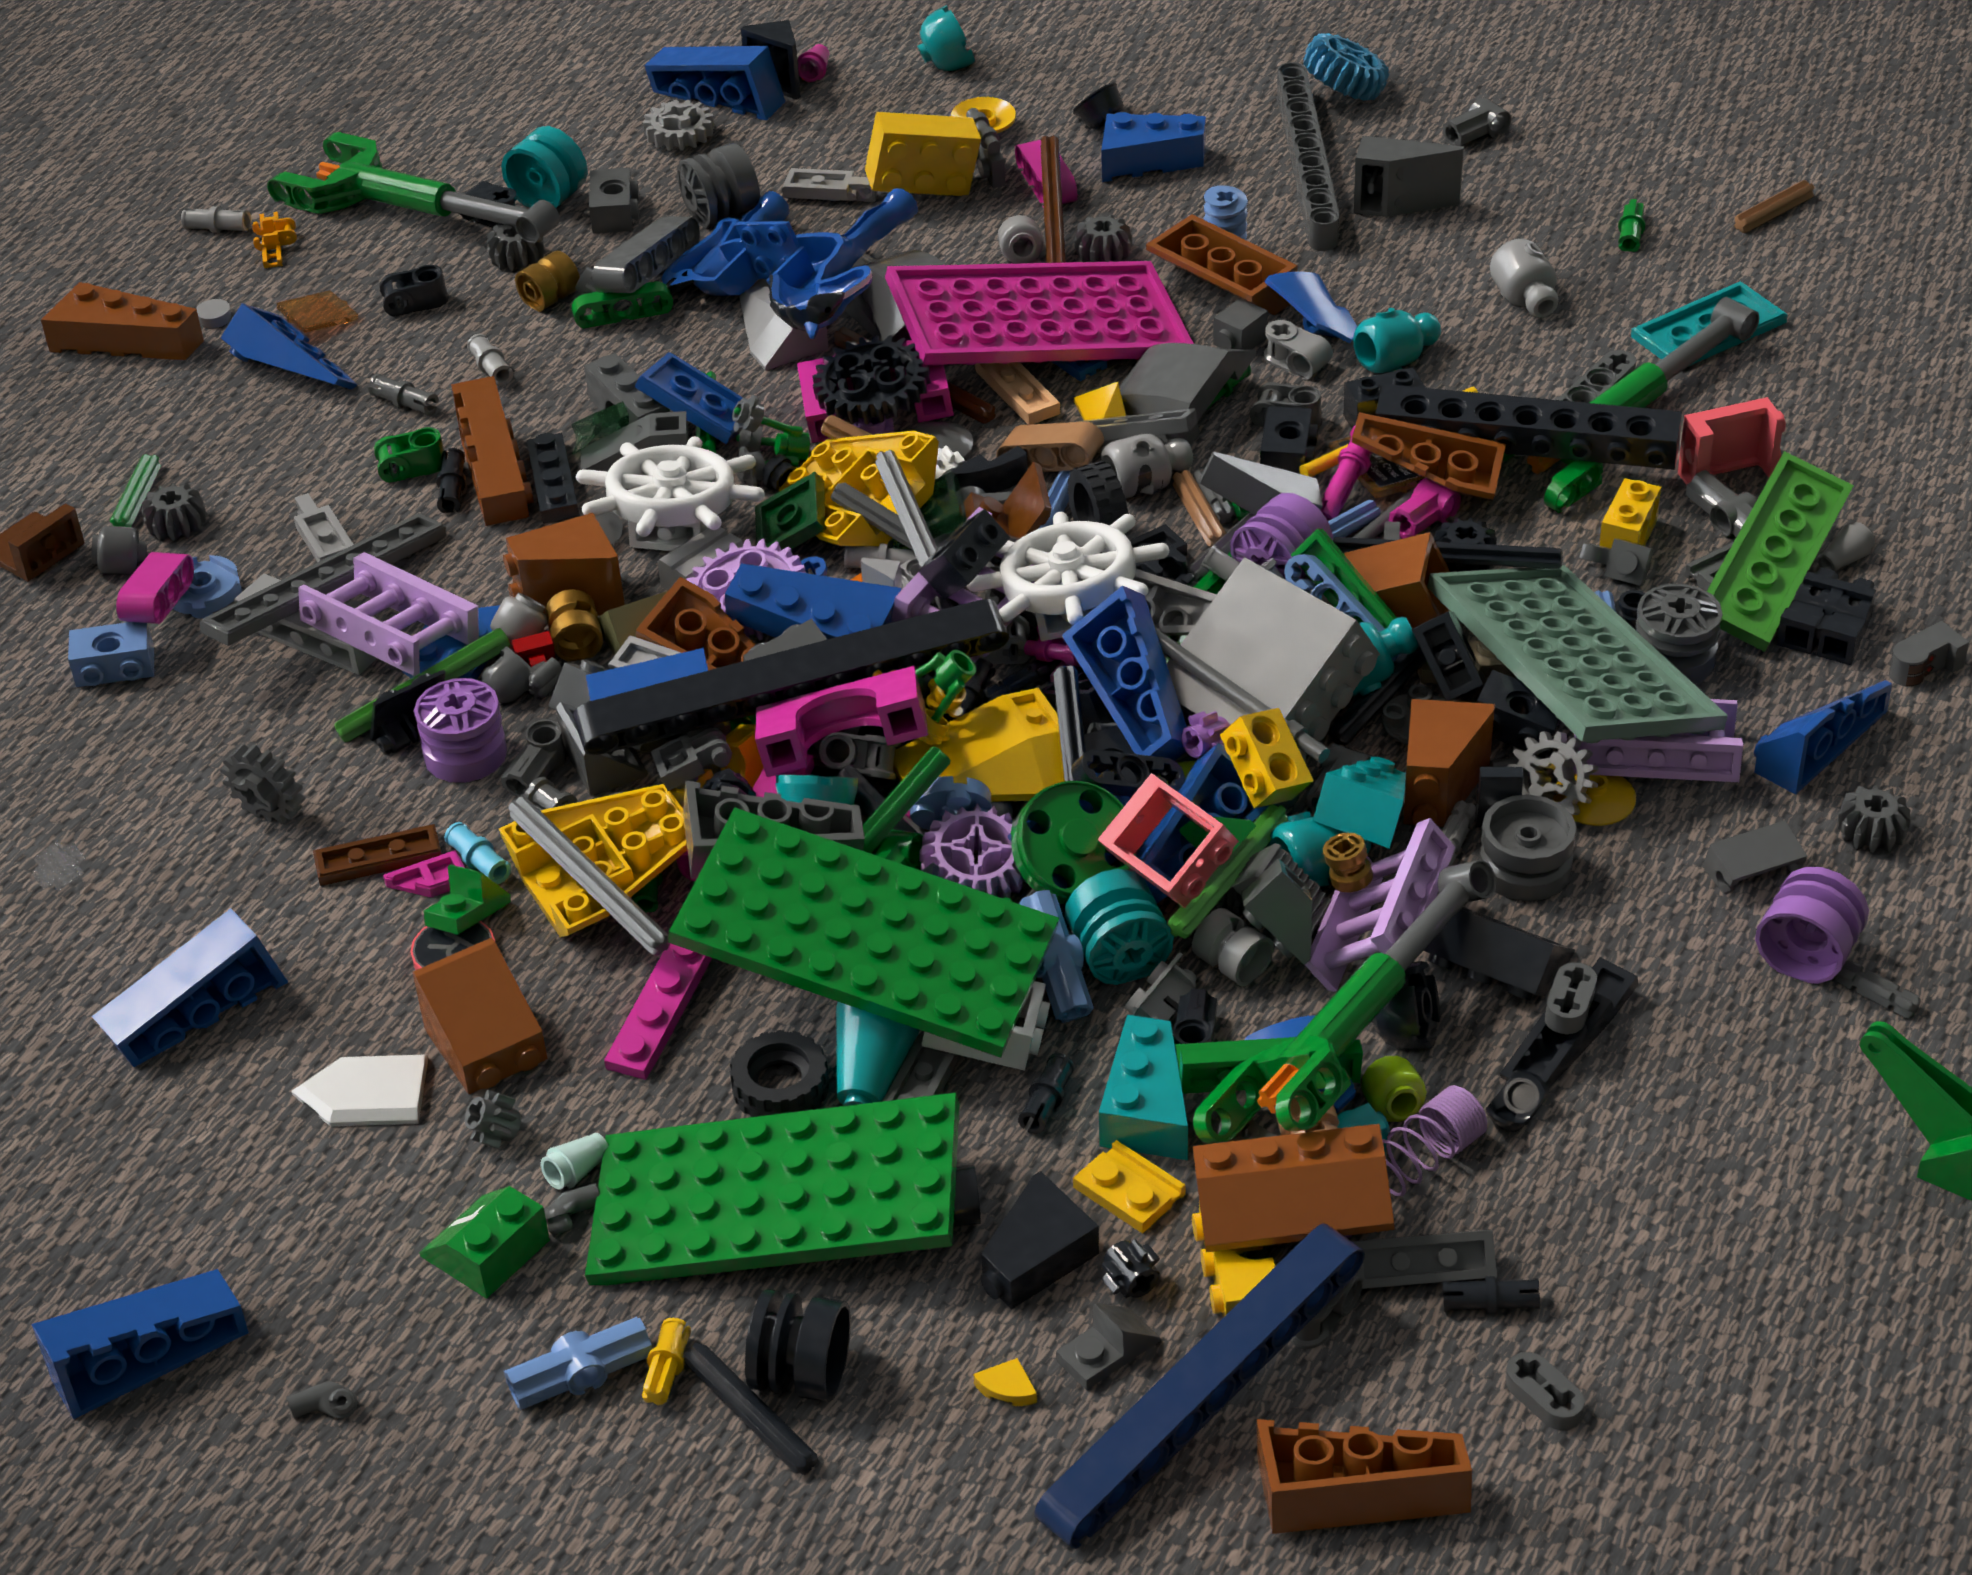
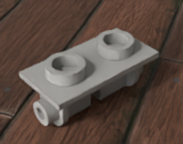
M1179 952L1169 965L1164 961L1157 965L1146 980L1152 986L1147 992L1139 987L1124 1006V1009L1130 1012L1129 1015L1167 1021L1172 1017L1175 1010L1166 1004L1164 1000L1178 1009L1180 996L1187 994L1191 988H1196V975L1191 970L1181 969L1176 965L1182 957V953Z

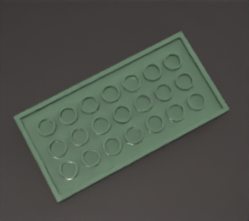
M1562 565L1559 569L1511 568L1430 573L1427 588L1451 612H1454L1458 620L1582 742L1598 743L1600 740L1608 739L1633 740L1636 737L1644 736L1669 737L1671 734H1704L1706 731L1724 730L1728 715L1565 565Z

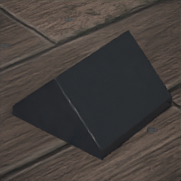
M784 20L742 27V46H768L783 95L796 100L799 99L801 94L797 48L790 21Z

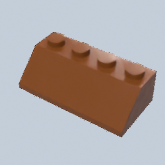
M1193 214L1146 244L1147 251L1164 261L1238 298L1268 310V313L1276 315L1290 305L1288 301L1265 283V279L1273 274L1297 272L1298 265Z
M1379 1124L1193 1146L1206 1252L1302 1241L1313 1229L1323 1223L1328 1224L1343 1236L1395 1230L1386 1158Z

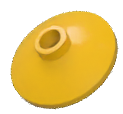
M976 97L965 100L956 105L951 112V116L967 117V111L971 108H976L979 112H983L986 115L990 127H993L997 133L1011 127L1016 119L1014 107L1007 101L994 97Z
M1574 774L1575 781H1577V774ZM1590 775L1589 780L1598 783V788H1587L1586 794L1592 799L1591 803L1579 801L1577 805L1579 806L1580 814L1572 816L1574 821L1586 825L1602 826L1619 822L1633 811L1636 804L1635 790L1622 776ZM1556 794L1553 800L1558 803L1566 799L1567 796Z

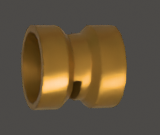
M1342 833L1331 837L1323 847V854L1327 865L1330 867L1329 874L1333 887L1340 892L1351 893L1368 886L1373 879V870L1370 861L1366 858L1367 848L1364 839L1356 833Z

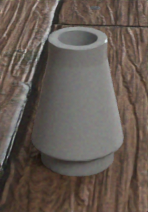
M1854 522L1853 524L1844 525L1824 552L1817 557L1820 567L1836 572L1838 569L1868 556L1875 544L1874 536L1862 523Z

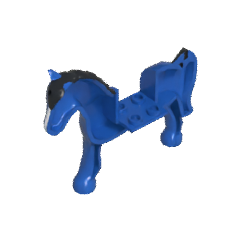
M893 189L887 194L882 204L866 210L843 235L828 232L795 235L790 222L783 221L790 213L788 203L778 193L768 191L760 197L757 205L746 213L741 221L734 218L720 220L710 235L687 250L665 270L662 282L668 286L671 295L694 284L705 294L729 296L741 295L758 279H767L770 291V307L774 313L791 328L805 331L810 339H815L819 329L832 324L846 307L870 286L872 281L870 267L864 265L851 269L853 264L876 241L885 237L898 225L912 219L918 212L917 202L909 192L903 189Z

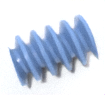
M1214 186L1209 188L1204 194L1206 202L1204 205L1206 213L1204 220L1247 240V196L1241 190L1231 186Z

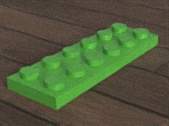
M1785 451L1783 452L1707 590L1721 605L1723 614L1720 625L1721 630L1764 652L1766 651L1780 624L1782 613L1785 608H1789L1854 485Z

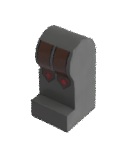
M1940 621L1898 642L1894 646L1889 676L1898 685L1913 687L1922 683L1925 676L1944 667L1952 673L1965 666L1969 641L1946 623Z

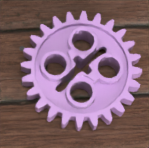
M746 539L741 548H737L732 542L728 552H724L719 548L715 549L717 555L715 559L704 556L702 559L705 567H693L692 570L695 577L686 578V580L714 595L721 603V609L726 613L725 592L741 563L806 573L804 565L801 564L800 557L792 555L791 548L787 547L781 550L779 542H774L767 548L764 539H761L756 546H751L749 539ZM742 625L744 633L748 637L755 634L759 640L763 639L762 632Z

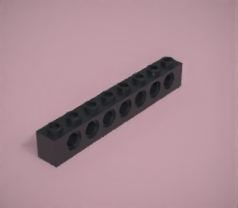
M1389 384L1382 385L1375 416L1504 443L1506 444L1504 454L1675 470L1682 421L1681 411Z

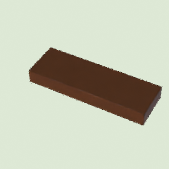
M435 824L313 850L320 886L405 868L442 855Z

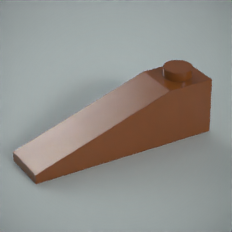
M1361 412L1358 414L1351 441L1454 492L1489 501L1494 500L1506 444Z
M679 577L636 629L637 638L681 653L703 648L708 670L743 662V655L747 654L755 646L744 633L743 626L736 619L733 621L721 609V603L714 595L682 577Z

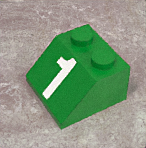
M511 1186L484 1194L419 1252L420 1257L487 1299L550 1241L544 1207Z

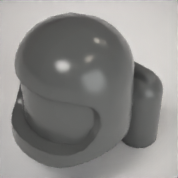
M506 646L500 651L502 657L493 665L487 667L482 674V682L495 690L499 703L507 704L514 702L528 690L534 699L545 698L555 689L562 667L554 658L530 667L520 656Z

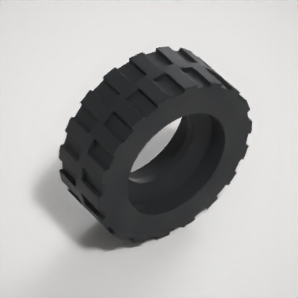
M1099 461L1073 468L1070 471L1067 490L1074 521H1090L1111 525L1123 515L1128 514L1122 485L1109 463Z
M776 1030V1032L761 1033L758 1037L748 1039L745 1045L735 1051L736 1055L731 1059L730 1077L734 1101L736 1104H739L740 1110L744 1114L747 1113L751 1117L816 1110L820 1108V1103L824 1102L827 1097L829 1075L826 1055H824L820 1044L817 1045L813 1038L805 1037L800 1032ZM775 1065L795 1066L802 1074L801 1080L798 1083L781 1089H770L760 1086L758 1077L761 1071Z

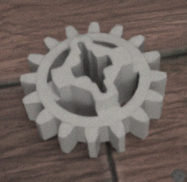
M678 100L668 103L663 102L660 109L652 107L651 114L644 115V135L647 136L648 143L655 142L656 148L666 145L669 151L673 147H678L681 151L685 149V146L697 147L696 142L698 141L706 143L707 136H713V114L710 113L709 107L702 108L701 102L692 104L690 100H686L684 103H679Z
M1557 731L1554 739H1552L1549 732H1540L1539 743L1534 738L1527 737L1525 744L1528 749L1526 751L1518 749L1513 751L1514 755L1519 759L1518 764L1507 765V767H1522V795H1535L1552 800L1554 795L1562 794L1567 796V798L1558 803L1572 815L1580 814L1577 803L1579 801L1591 803L1592 801L1590 796L1586 794L1587 788H1598V783L1589 780L1590 774L1598 771V766L1589 765L1586 762L1593 755L1592 751L1587 749L1579 751L1578 749L1582 741L1573 737L1567 742V733ZM1559 749L1557 752H1553L1550 758L1544 759L1538 756L1546 750ZM1575 765L1577 769V781H1575L1573 767ZM1542 767L1554 769V775L1563 785L1550 783L1551 778ZM1528 771L1530 772V778L1532 783L1530 787L1528 783Z

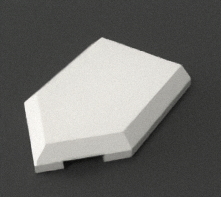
M428 1054L340 1057L293 1089L292 1095L303 1104L306 1103L319 1114V1117L330 1127L419 1124Z

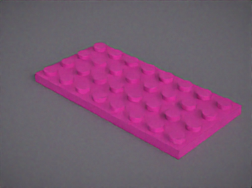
M1151 261L887 266L885 279L912 342L915 344L916 351L919 352V358L922 359L924 365L1008 364L1010 362L1041 363L1044 361L1075 362L1077 360L1108 361L1110 359L1139 360L1145 351L1153 345L1163 343L1194 344Z

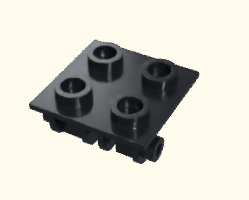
M444 669L432 675L430 673L423 674L417 677L411 685L398 691H386L373 702L370 740L374 741L377 739V744L383 753L388 751L395 753L409 746L411 741L413 743L418 742V736L415 729L418 731L414 713L417 699L428 688L445 681L446 672Z

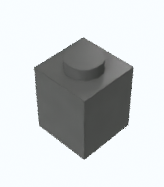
M1239 298L1214 317L1213 345L1226 349L1252 350L1267 338L1265 330L1268 325V310Z

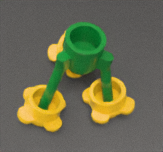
M952 650L946 657L938 652L928 663L916 669L918 679L932 670H936L934 678L928 683L930 695L926 698V703L931 708H925L928 735L919 738L930 745H934V743L941 744L943 740H949L950 736L947 731L950 728V723L943 715L948 713L951 717L958 718L963 714L961 703L966 698L964 687L976 673L974 662L959 650ZM877 670L873 673V676H877L883 673L880 670Z

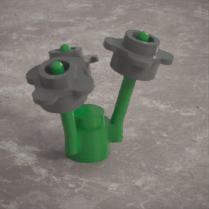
M751 395L749 399L743 397L735 405L732 419L735 422L734 432L740 433L736 436V440L739 442V456L749 454L756 459V464L752 469L736 473L740 480L746 481L748 486L755 487L757 481L763 480V468L769 460L764 461L760 453L761 445L774 446L775 454L788 457L791 460V465L794 467H798L799 461L805 462L807 460L810 449V437L807 432H802V427L790 426L765 417L764 406L758 403L756 395ZM763 424L784 433H778L776 438L762 437L763 426L760 425Z

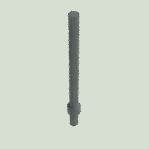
M1156 629L1162 651L1166 656L1243 710L1252 714L1271 709ZM1285 719L1298 749H1301L1319 763L1324 762L1330 754V749L1311 737L1309 730L1296 720L1288 721Z

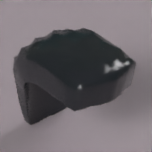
M1517 1070L1485 1108L1486 1113L1502 1129L1509 1132H1517L1530 1122L1550 1093L1549 1088L1539 1075L1525 1070Z

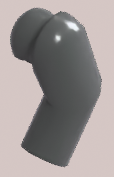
M596 1183L562 1193L544 1210L548 1230L552 1235L571 1230L573 1224L569 1215L595 1207L596 1197L600 1195Z
M326 1381L286 1396L294 1419L314 1411H319L334 1418H347L354 1413L358 1404L357 1397L353 1391L332 1381Z

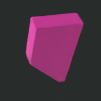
M456 850L384 874L383 877L388 888L432 898L450 891L449 865L465 867Z

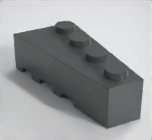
M685 780L683 817L691 879H697L734 807L863 851L865 838L860 807L857 805L804 798L801 803L786 801L781 798V794L765 792L764 797L738 794L739 788L721 786V791L700 788V782Z

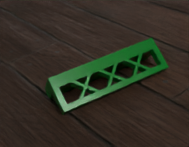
M1295 1037L1175 1044L1182 1093L1212 1092L1235 1066L1265 1049ZM1360 1039L1355 1040L1339 1058L1341 1066L1345 1068L1349 1079H1352L1353 1083H1360L1363 1050ZM1239 1083L1238 1086H1237V1088H1236V1091H1237V1090H1245V1089H1244V1087Z

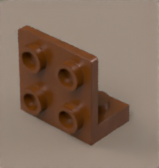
M1035 462L1031 464L1004 504H1001L992 497H983L971 492L964 501L967 519L978 507H981L992 513V517L1009 536L1022 538L1037 530L1041 525H1044L1051 515L1052 506L1041 465ZM996 555L994 556V558L999 559V560H1002V559L999 558L998 556H996Z
M65 503L47 516H43L38 512H32L0 534V567L29 582L85 544L76 509Z

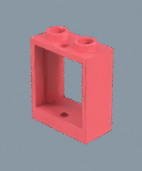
M1152 773L1098 839L1114 857L1184 909L1192 899H1195L1202 893L1207 880L1219 865L1224 864L1230 858L1233 848L1239 842L1222 823ZM1174 807L1209 834L1174 878L1168 881L1134 856V854L1169 810Z

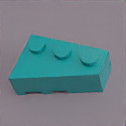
M1371 757L1370 760L1357 761L1356 764L1343 765L1340 769L1327 772L1312 821L1345 833H1356L1364 840L1390 849L1404 802L1406 773L1394 769V762L1380 757Z
M1127 1015L1099 1109L1100 1147L1112 1148V1143L1118 1140L1138 1153L1188 1160V1123L1171 1021Z

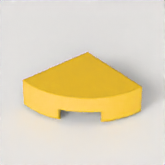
M1018 1358L973 1374L974 1385L989 1399L993 1397L998 1400L1012 1402L1013 1406H1027L1037 1403V1393Z

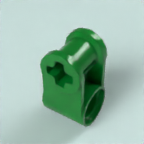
M426 427L413 432L386 436L378 440L374 446V455L379 461L377 470L380 478L390 483L441 471L444 446L439 430ZM388 446H391L392 454L388 453ZM393 464H396L397 473L393 472Z

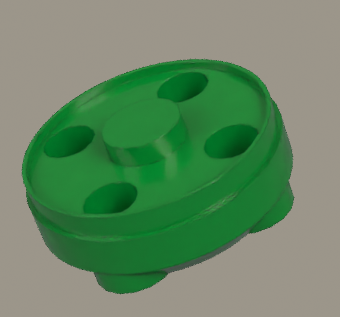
M1084 781L1060 782L1034 795L1022 808L1011 827V846L1014 861L1021 876L1035 891L1050 890V893L1056 894L1059 904L1066 905L1072 892L1086 879L1104 871L1115 869L1130 870L1119 859H1117L1119 868L1109 865L1105 860L1104 854L1111 853L1098 841L1099 837L1124 808L1122 803L1107 790ZM1079 800L1089 802L1093 807L1094 814L1085 812L1081 808ZM1027 820L1037 822L1042 829V834L1032 832L1027 825ZM1052 874L1061 875L1067 882V889L1058 887L1053 881Z

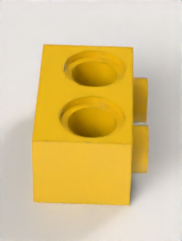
M1624 478L1602 521L1599 545L1611 549L1614 539L1618 538L1645 546L1658 520L1661 487L1647 484L1640 480Z
M1279 708L1240 716L1220 734L1225 750L1231 758L1254 809L1292 800L1314 781Z

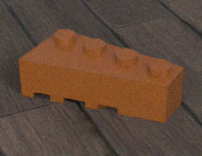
M79 282L41 319L49 352L61 353L63 349L77 350L78 354L91 355L93 351L110 352L111 356L124 357L126 354L134 353L142 354V358L186 360L204 342L197 309L82 282Z
M494 376L451 384L460 438L485 526L529 517L527 504L534 503L529 481L526 482L527 477L523 460H520L517 440L514 439L510 418H505Z
M1257 1419V1457L1272 1534L1471 1513L1472 1468L1463 1434L1397 1429L1393 1436L1378 1435L1369 1431V1427L1350 1426L1349 1433L1319 1431V1423L1299 1422L1298 1429L1275 1427V1420Z

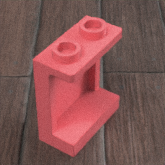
M1768 397L1684 415L1678 464L1679 476L1687 485L1692 481L1695 474L1703 470L1716 475L1757 465L1770 478L1781 458V436L1786 427L1784 415L1775 408Z

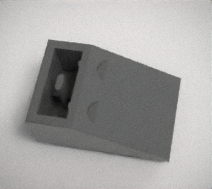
M1362 136L1355 158L1353 213L1390 217L1460 205L1464 146Z

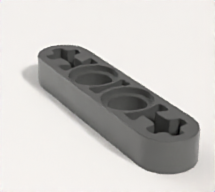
M1614 350L1606 353L1557 400L1573 402L1584 400L1590 403L1634 371L1636 357L1624 350ZM1602 382L1608 385L1601 386L1595 385L1593 383Z

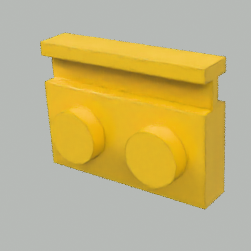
M1118 1140L1112 1143V1149L1107 1153L1102 1152L1073 1177V1188L1142 1234L1163 1216L1175 1201L1186 1195V1185Z

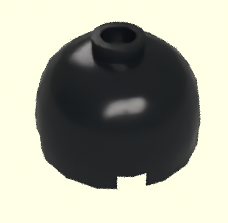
M1413 962L1405 970L1406 982L1404 986L1372 1021L1378 1035L1387 1044L1396 1048L1432 1049L1435 1045L1436 1037L1427 1038L1431 1020L1440 1022V1005L1434 975H1425L1424 969L1429 967L1427 962Z

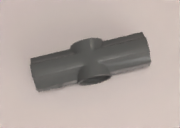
M1707 470L1695 474L1686 488V496L1709 514L1711 525L1715 530L1720 529L1724 532L1721 534L1724 537L1732 534L1735 537L1738 536L1757 501L1748 492L1737 495Z

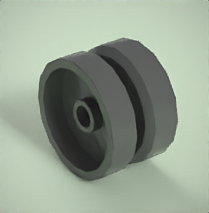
M1535 795L1510 796L1494 803L1484 816L1480 860L1489 863L1493 868L1496 876L1495 892L1509 899L1522 901L1543 900L1560 893L1570 882L1572 873L1573 849L1576 837V824L1573 816L1561 804L1546 797Z

